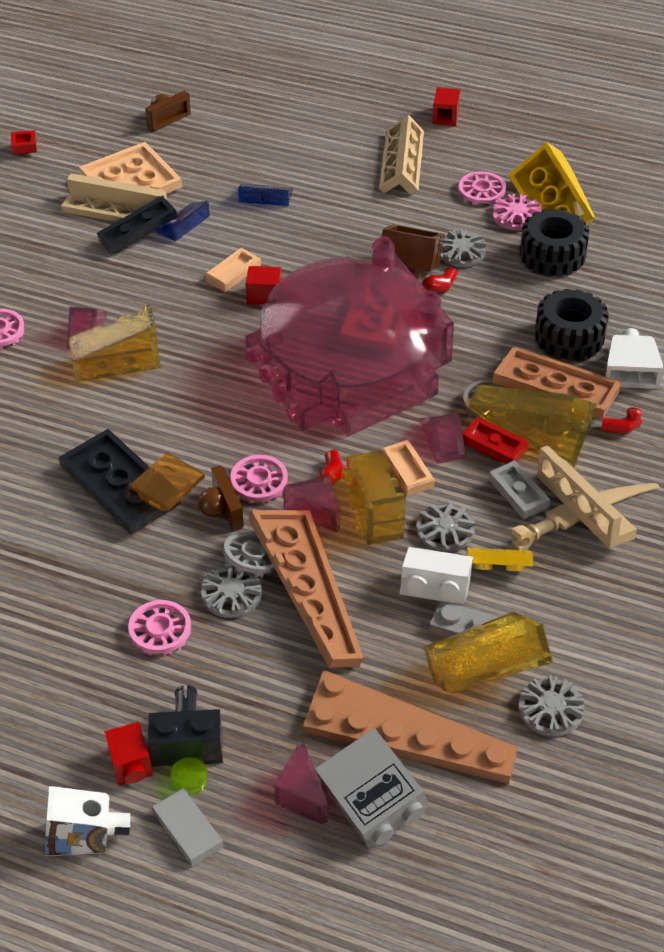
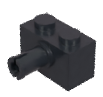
M187 685L186 698L184 686H179L175 689V712L149 713L148 747L152 767L223 763V731L220 709L196 710L197 689L195 687Z

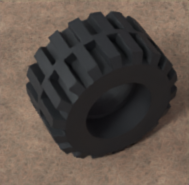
M553 209L550 211L542 210L540 213L535 212L532 214V217L525 219V223L522 225L520 259L528 269H534L533 272L543 273L545 276L555 275V277H558L562 274H572V271H578L580 266L584 265L589 240V227L586 226V222L583 219H579L578 215L570 214V212L565 210L558 211L559 209Z
M579 289L556 290L552 292V295L547 294L544 296V300L539 302L537 308L535 341L538 342L539 348L545 349L546 354L554 355L555 358L560 360L564 358L567 361H573V359L580 361L585 360V357L591 358L595 356V352H599L602 349L605 341L609 317L606 304L602 303L599 297H593L592 293H585Z

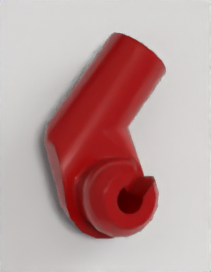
M449 267L443 275H430L422 280V289L427 293H446L451 288L458 273L456 269Z
M630 407L627 409L626 417L622 419L604 417L601 432L624 435L640 427L643 419H641L642 410Z
M329 450L324 455L327 466L316 477L317 482L323 488L329 487L330 484H336L345 475V468L337 450Z

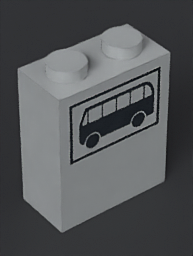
M375 728L315 768L321 784L368 849L376 844L381 845L387 842L398 828L406 823L417 821L424 814L425 809L429 807L422 788Z

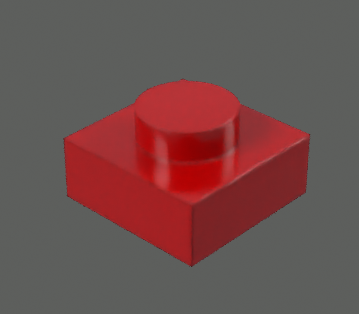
M35 130L11 132L12 155H26L37 152Z

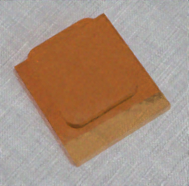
M166 452L131 483L130 488L138 493L140 499L161 511H169L205 478V473Z

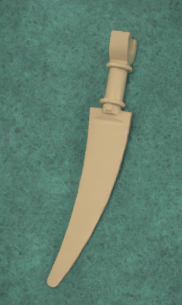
M657 483L637 484L613 488L599 493L612 505L638 494L656 490L659 488V485ZM562 504L546 512L545 520L535 525L529 524L527 527L519 525L512 528V534L518 539L511 542V548L513 550H527L533 541H538L539 537L549 531L556 532L559 527L566 530L580 521V519L565 504Z

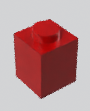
M437 87L433 103L432 124L457 125L461 89Z
M248 266L245 283L247 304L279 306L281 295L286 294V279L281 276V267Z
M139 722L104 731L118 786L125 783H137L146 777L153 776L149 753Z

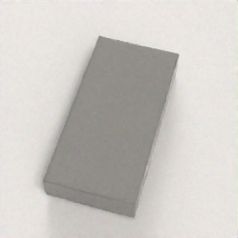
M184 788L152 807L154 815L192 867L224 847L223 840Z

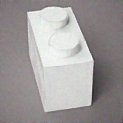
M408 547L402 566L400 594L465 605L473 557Z

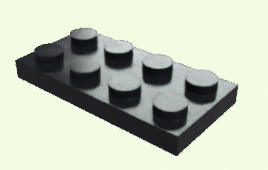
M109 429L104 430L58 457L60 466L131 535L181 504V496Z

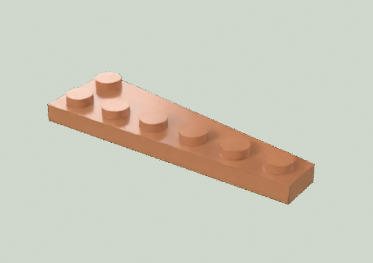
M252 510L249 522L328 668L360 667L364 657L310 510Z
M323 670L303 725V733L350 745L375 728L398 757L506 784L510 783L517 755V746Z

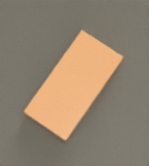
M240 248L205 273V281L226 292L247 277L248 266H261V258Z
M409 440L381 448L382 459L406 496L434 487V478Z

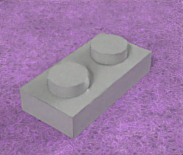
M515 460L489 472V481L523 520L549 508L550 499Z
M440 601L430 622L429 632L493 652L503 627L504 618L454 603Z

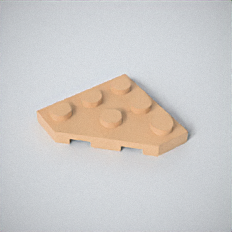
M146 142L79 167L80 175L165 190L166 194L183 187L182 179Z

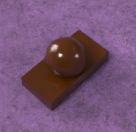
M184 90L171 97L164 94L156 95L151 100L150 106L145 108L147 129L154 132L191 115L189 93Z
M221 465L212 467L213 487H208L199 495L197 502L199 510L208 517H218L224 513L232 531L243 529V507L227 473Z

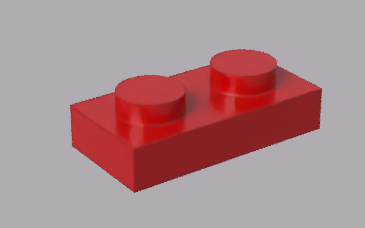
M478 416L461 436V443L504 464L514 460L518 462L528 450L529 445L528 440Z

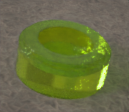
M193 757L177 761L171 770L173 787L176 791L184 788L188 795L197 794L202 791L208 781L205 764Z

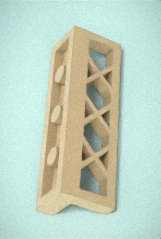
M409 115L386 130L379 189L383 193H386L398 184L410 195L419 190L424 130Z
M71 173L67 178L69 195L61 205L62 212L117 222L131 214H120L119 212L125 210L134 212L162 195L167 200V194L165 190ZM74 201L84 202L81 205H72ZM101 206L109 207L103 210L95 209Z
M549 446L540 448L537 477L609 549L635 539L637 529L566 460L559 457Z

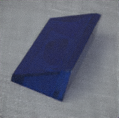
M243 183L238 187L239 202L289 206L293 187Z
M209 202L190 203L177 213V218L156 229V232L176 242L210 216Z

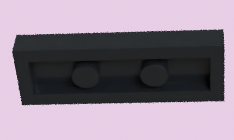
M162 195L96 234L101 244L113 255L174 220L178 215L176 209Z

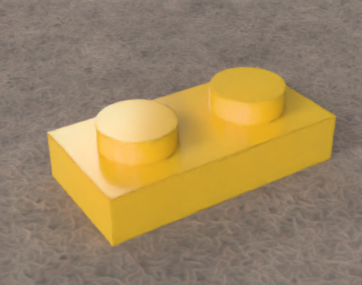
M467 547L466 556L473 557V569L492 570V564L505 565V570L521 572L525 571V566H533V553L531 550Z

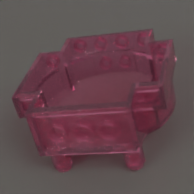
M383 236L377 238L372 244V259L356 260L351 257L329 258L305 265L287 275L268 295L269 302L262 304L261 329L245 336L246 349H244V355L248 363L256 366L261 381L264 384H269L274 399L278 403L282 402L285 406L286 414L292 423L296 422L300 429L304 431L332 418L337 428L341 427L347 436H351L438 395L439 375L435 369L452 362L454 322L441 308V298L433 291H426L395 254V245L391 239Z

